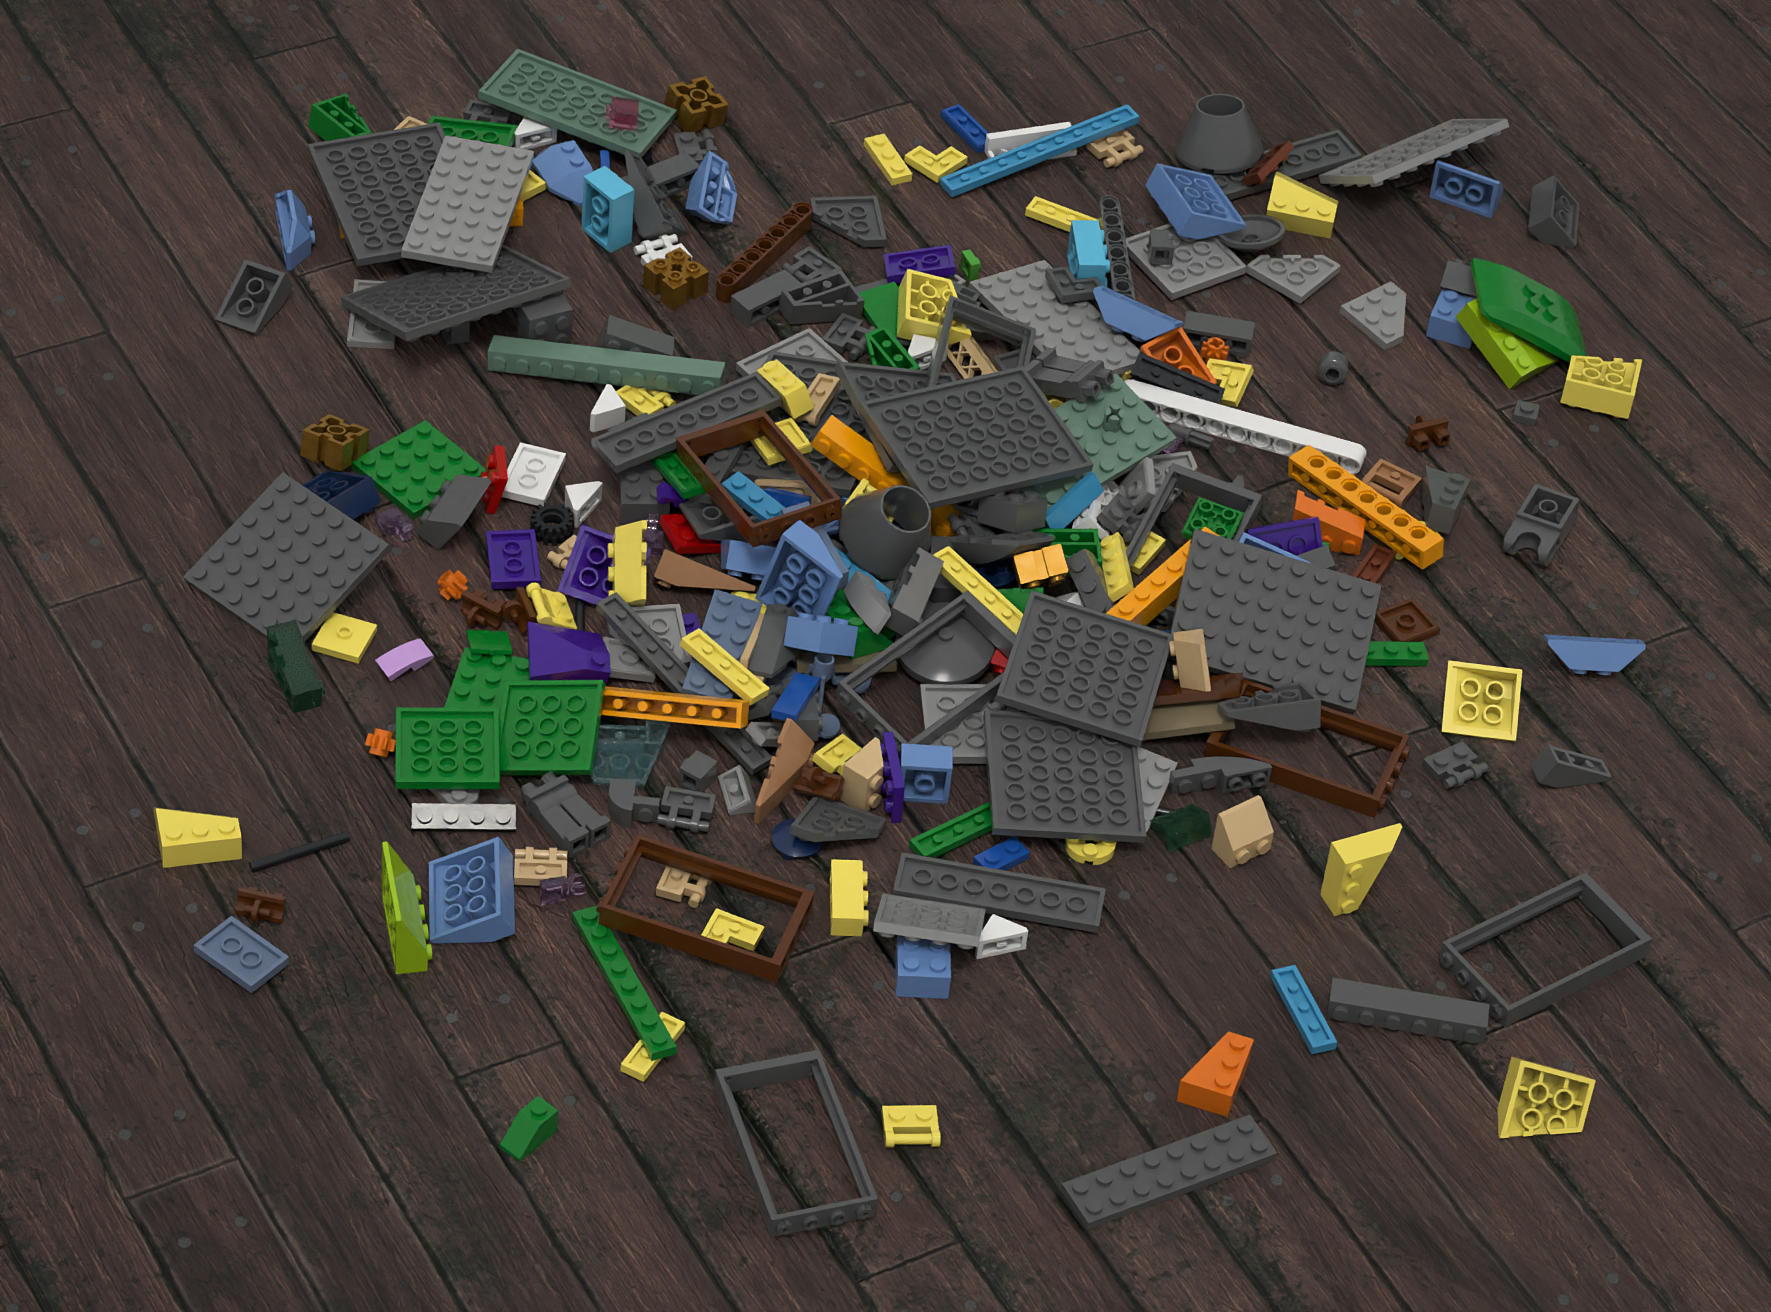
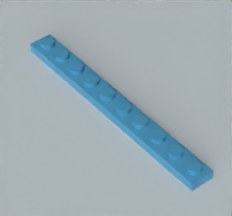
M1126 104L941 177L940 185L951 197H954L1138 124L1140 116Z
M739 471L721 483L738 504L756 516L760 521L781 515V509L785 508ZM836 548L849 571L848 582L857 570L874 580L876 589L885 593L888 602L891 590L868 572L860 569L848 556Z

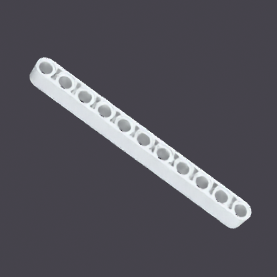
M1128 379L1124 381L1160 420L1165 422H1173L1186 428L1192 427L1200 432L1288 457L1311 445L1351 474H1357L1360 471L1367 454L1366 449L1358 443L1136 380Z

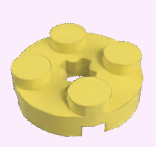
M1065 839V849L1068 855L1079 863L1084 864L1085 861H1093V865H1099L1113 857L1117 841ZM1086 841H1093L1095 845L1093 843L1087 844Z

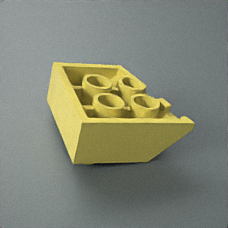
M1276 172L1266 215L1283 222L1285 230L1331 239L1339 201L1284 174Z
M907 269L899 286L897 337L911 341L913 334L936 338L941 315L950 295L958 298L950 279ZM952 320L947 339L948 345L971 338V331L966 328L965 324Z
M1572 355L1560 403L1571 407L1589 409L1592 412L1610 414L1616 418L1628 419L1635 396L1642 359H1634L1633 363L1623 362L1622 358H1614L1610 362L1603 361L1599 357Z
M647 520L615 527L612 543H608V558H612V567H608V582H612L613 590L608 591V596L617 592L630 607L645 606L646 565H644V562L646 561L647 543L643 542L647 529Z
M153 807L163 868L242 859V837L238 818Z
M1400 823L1331 842L1320 895L1334 916L1348 914L1359 908L1392 852L1402 829Z
M1511 1057L1498 1105V1138L1582 1132L1596 1080Z

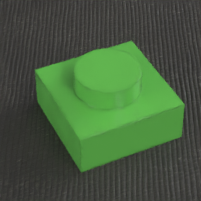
M970 249L962 251L960 269L969 282L977 280L978 273L981 270L980 260L974 256Z

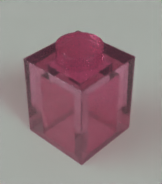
M612 96L611 105L606 106L605 118H609V128L635 131L639 100Z

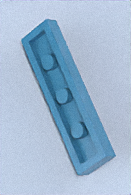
M1296 965L1271 970L1270 978L1311 1055L1336 1049L1337 1041Z

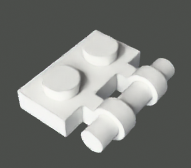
M667 234L661 235L653 241L645 240L633 248L636 255L644 254L641 256V264L643 266L657 258L665 259V254L679 247L691 256L682 243L672 245L678 242L676 234L669 236Z

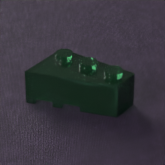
M296 619L268 626L267 663L292 712L297 713L322 706V695L325 694V687L322 680L318 679Z

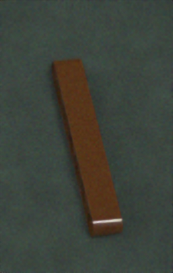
M807 202L795 203L717 276L716 298L718 301L730 303L731 295L748 288L811 229L813 215L811 204Z

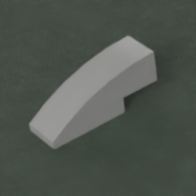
M856 570L844 588V593L861 619L873 632L879 634L891 616L885 593L876 589L872 578Z

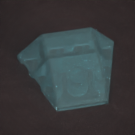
M646 720L645 726L600 725L593 773L590 775L593 785H610V778L634 780L636 781V786H645L671 722Z

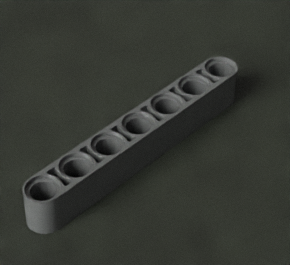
M1105 195L1099 201L1097 220H1099L1100 230H1104L1103 245L1107 246L1106 259H1109L1110 271L1106 273L1108 288L1135 300L1120 202L1115 196Z

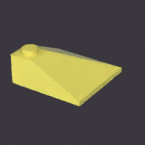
M1448 660L1441 733L1516 742L1522 670Z

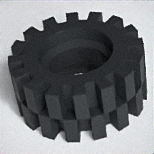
M544 502V507L541 504L537 505V509L534 508L530 516V529H535L536 541L540 543L543 540V545L547 546L548 542L552 543V546H556V542H559L560 545L564 543V540L569 539L574 533V513L571 512L569 507L565 508V504L562 503L557 506V502H553V505H549V502ZM553 522L557 523L558 525H548L546 523Z

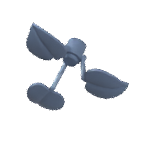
M827 653L816 654L814 663L809 664L805 674L810 675L812 672V676L820 677L818 702L821 704L823 731H818V737L833 738L839 732L840 722L833 714H822L824 686L829 679L833 685H838L841 680L851 673H834V657ZM786 666L784 670L772 679L766 678L764 684L767 686L782 685V679H792L797 670L796 668ZM872 677L854 691L857 694L866 692L870 687Z

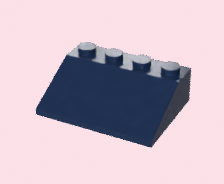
M328 469L303 484L308 490L354 521L356 517L371 512L374 506L381 503L371 476Z

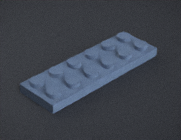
M715 589L702 631L740 663L741 656L759 617L762 603ZM692 657L681 694L732 699L734 691Z

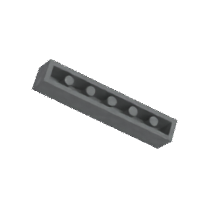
M1332 978L1326 1018L1483 1045L1488 1027L1490 1004Z

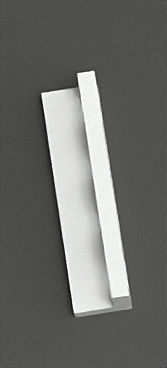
M1070 122L989 133L986 134L984 152L989 159L1072 125ZM1075 148L1050 159L1076 156L1077 150Z
M1114 481L1102 487L1104 492L1074 519L1072 529H1098V535L1101 540L1109 536L1110 530L1098 521L1096 517L1115 495L1119 493V486Z

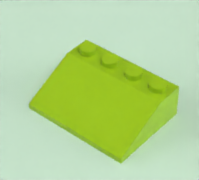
M1478 298L1467 303L1455 316L1509 390L1559 361L1554 354L1488 320L1480 310Z
M382 842V900L395 973L404 974L428 971V960H432L431 944H426V940H429L427 924H422V920H425L424 905H419L418 901H421L420 885H415L412 872L390 844Z

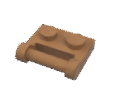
M1380 458L1365 475L1362 482L1402 509L1410 496L1420 486L1422 478ZM1375 481V482H1377V483H1379V484H1381V485H1384V486H1386V487H1388V488H1390V489H1392V490H1394V491H1396V492H1398V493H1400V494L1398 495V494H1396V493H1394V492H1392V491H1390V490H1388V489H1386V488H1384V487H1381V486H1379V485H1377V484H1375V483H1373V482Z

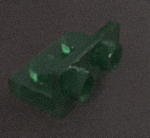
M1194 804L1149 820L1151 822V830L1165 837L1166 849L1169 851L1207 838L1212 834L1209 812Z

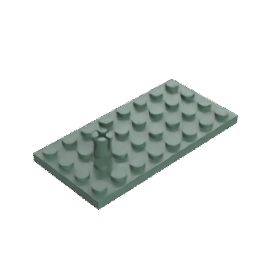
M516 49L478 91V98L489 104L497 105L510 112L523 115L528 119L536 120L564 131L569 135H574L590 143L606 147L611 151L625 155V152L629 150L641 156V158L675 119L677 110L520 49Z
M1117 373L1113 374L1114 382L1110 386L1103 385L1097 397H1088L1084 402H1078L1076 398H1072L1055 408L1057 414L1094 464L1090 472L1096 474L1102 487L1136 467L1145 457L1151 458L1173 445L1177 439ZM1088 472L1022 487L1020 491L1038 492L1040 497L1047 498L1048 510Z

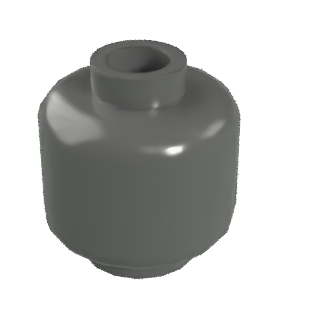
M1337 351L1325 353L1320 358L1318 364L1320 379L1329 385L1340 384L1346 379L1348 374V361L1346 357Z

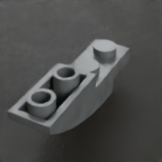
M1217 756L1191 759L1188 768L1170 772L1168 790L1171 795L1213 787H1219L1221 793L1269 785L1272 766L1266 762L1240 757Z

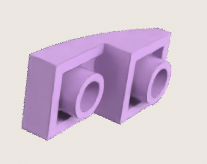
M420 638L390 650L375 661L388 679L393 681L410 668L415 672L435 657Z

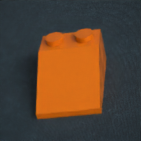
M1182 327L1166 332L1142 345L1140 348V352L1213 384L1217 383Z

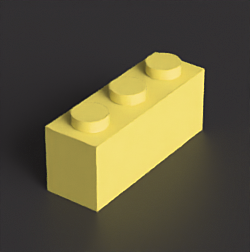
M777 359L765 363L763 367L756 370L782 398V405L780 407L793 419L815 408L806 385Z
M831 859L829 876L831 935L862 936L863 926H868L869 912L864 910V906L868 905V891H863V887H867L868 873L863 871V862L861 860Z

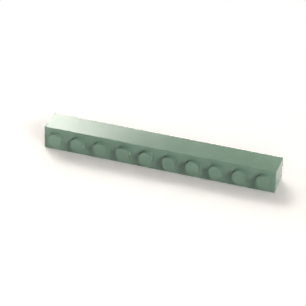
M493 335L488 348L489 371L616 386L627 385L693 395L703 394L723 386L725 383V362L497 335Z

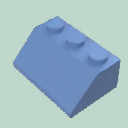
M1438 160L1429 197L1492 218L1500 205L1504 186L1499 181Z
M721 540V569L728 570L727 575L742 577V573L752 574L751 579L762 581L776 547L760 545L753 548L747 542Z

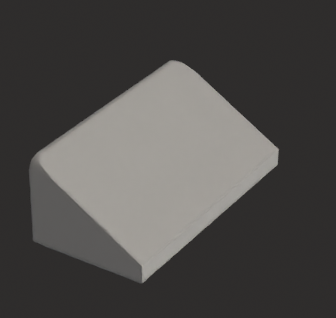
M741 765L719 775L718 779L728 813L736 815L755 812V795L749 776Z

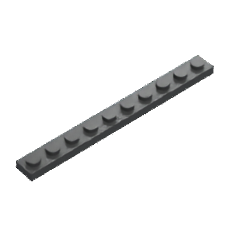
M617 592L597 602L596 610L674 693L681 694L688 667ZM705 725L751 775L770 765L772 758L770 754L751 740L752 736L744 727L738 729Z

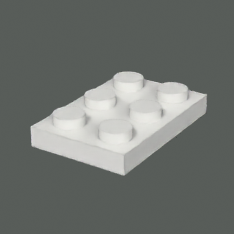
M520 443L507 469L508 481L502 497L533 505L541 504L544 507V502L547 501L566 461V453Z

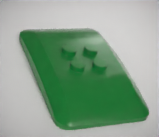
M1474 258L1471 261L1470 265L1479 307L1482 314L1488 320L1569 363L1572 355L1587 356L1579 318L1574 308L1565 298L1546 286L1504 265L1480 258Z

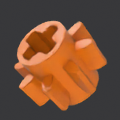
M1210 338L1207 342L1203 341L1200 357L1205 358L1206 363L1209 358L1227 361L1229 346H1224L1225 343L1220 338Z
M448 570L438 579L437 583L440 585L438 591L447 601L451 597L454 600H458L461 598V594L468 590V586L465 584L468 580L459 570L455 573Z
M375 728L374 734L368 733L365 745L370 746L369 753L388 757L389 751L395 752L396 740L392 739L394 732Z

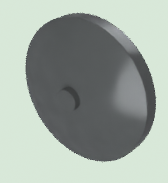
M938 602L928 604L921 616L923 618L922 622L949 603ZM960 613L899 657L898 661L909 675L925 684H969L987 671L991 665L990 661L994 655L995 645ZM896 633L895 642L903 636L899 633Z

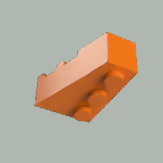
M1298 490L1292 521L1315 516L1319 517L1322 542L1330 543L1329 551L1359 556L1366 519L1339 507L1337 510L1325 505V501L1310 499L1304 496L1305 492Z
M1228 1031L1180 1080L1176 1101L1228 1117L1250 1061L1254 1039Z

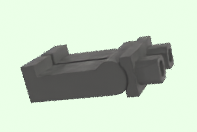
M1047 348L1036 357V360L1031 361L1025 366V369L1043 394L1071 399L1076 398L1078 402H1084L1088 397H1097L1103 385L1110 386L1114 382L1113 371L1105 369L1103 361L1097 360L1095 362L1089 360L1083 362L1058 356L1056 349Z
M549 772L541 778L540 787L537 788L530 782L521 787V796L526 802L525 811L535 818L561 850L567 851L568 859L587 850L588 845L591 848L609 839L611 820L606 815L600 816L579 796L576 789L568 783L569 779L565 775L557 777ZM598 831L600 834L594 837L595 832ZM578 842L579 845L573 848V843Z

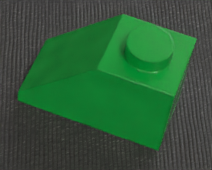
M537 1096L518 1112L501 1141L500 1148L521 1162L557 1132L558 1110Z

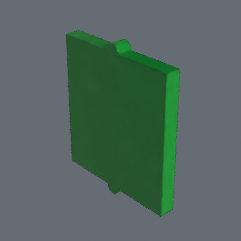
M466 630L471 653L512 655L513 649L507 631Z

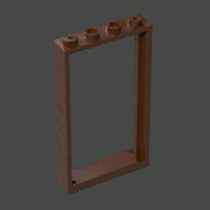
M764 410L676 437L677 457L753 548L780 539L782 534L799 520L812 529L842 519L841 498ZM765 436L821 502L754 524L698 457Z
M1244 679L1240 696L1252 698L1254 697V692L1261 690L1264 693L1272 692V688ZM1321 705V728L1392 751L1372 795L1223 744L1229 730L1211 733L1206 743L1204 757H1240L1269 763L1272 766L1269 782L1375 818L1378 810L1384 809L1388 799L1386 793L1391 794L1396 781L1393 778L1394 776L1399 777L1403 767L1401 761L1407 760L1411 746L1407 745L1409 739L1407 734Z
M637 834L633 843H629L625 849L624 861L618 862L615 870L616 877L609 880L605 898L600 897L596 912H599L598 924L778 983L812 910L815 892ZM642 857L794 907V913L773 957L769 958L617 908L616 905L640 858Z

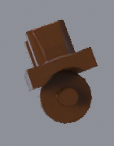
M1424 415L1417 416L1415 423L1408 426V438L1405 440V444L1407 447L1415 446L1419 451L1426 450L1433 441H1436L1440 446L1447 445L1450 439V434L1447 430L1448 419L1443 417L1427 420Z
M517 587L515 598L507 600L502 608L503 617L516 622L521 635L527 636L528 621L538 623L536 619L537 612H535L536 609L532 598L526 594L524 587Z
M479 588L472 593L465 590L461 594L463 599L461 612L467 616L466 623L468 626L475 627L480 623L495 630L501 627L502 608L506 604L504 601L496 599L492 603L488 602L487 594Z
M803 766L800 778L794 784L793 789L795 792L807 794V796L838 802L843 793L841 786L844 778L840 775L824 772L819 767L808 768Z
M250 886L238 889L235 914L251 917V921L257 923L260 919L280 924L283 922L286 901L284 894L277 892L273 894L261 892L258 888Z

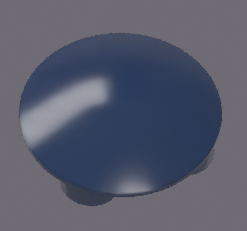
M999 561L996 564L983 563L971 565L993 587L1009 584L1016 576L1008 561Z
M796 819L782 821L773 829L771 840L774 847L781 852L783 859L793 860L794 858L814 856L820 853L823 841H802L797 836L789 834L791 825Z

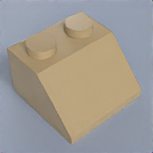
M1203 629L1174 632V641H1169L1171 656H1176L1177 664L1173 665L1174 680L1179 679L1180 687L1205 692L1211 691Z
M875 737L843 766L842 777L844 782L841 786L843 793L840 800L849 806L866 812L871 808L877 807L882 798L880 794L884 780V764L880 739Z
M1259 795L1218 814L1212 850L1229 868L1238 864H1244L1249 859L1257 855H1263L1271 849L1274 831L1263 800Z

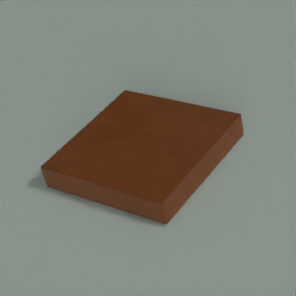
M1413 598L1376 611L1374 622L1392 642H1421L1439 635L1440 627Z

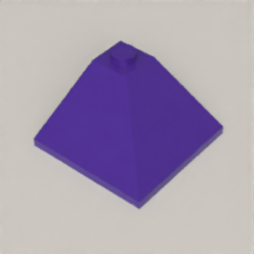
M581 525L557 592L595 606L597 602L608 597V591L613 590L612 582H608V567H612V558H608V543H612L613 535ZM647 548L644 565L648 563L651 553L650 548Z
M528 621L529 680H603L606 685L611 673L610 654L600 634Z

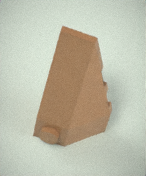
M667 549L664 550L654 577L658 578L656 583L670 588L672 584L685 587L755 591L756 588L754 585Z
M790 718L786 719L777 741L779 746L776 756L771 758L768 777L763 781L755 805L754 823L757 824L794 790L793 786L799 780L803 766L812 768L816 764L812 761L815 743Z

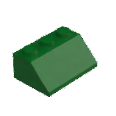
M834 596L826 616L831 617V622H834V618L849 620L848 625L858 627L854 656L847 657L852 660L885 650L893 644L881 632L879 634L873 632L853 609Z

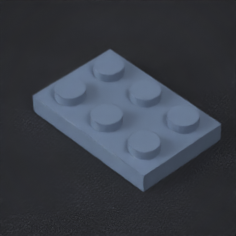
M230 916L193 945L194 952L250 993H253L289 964L288 955L233 916Z

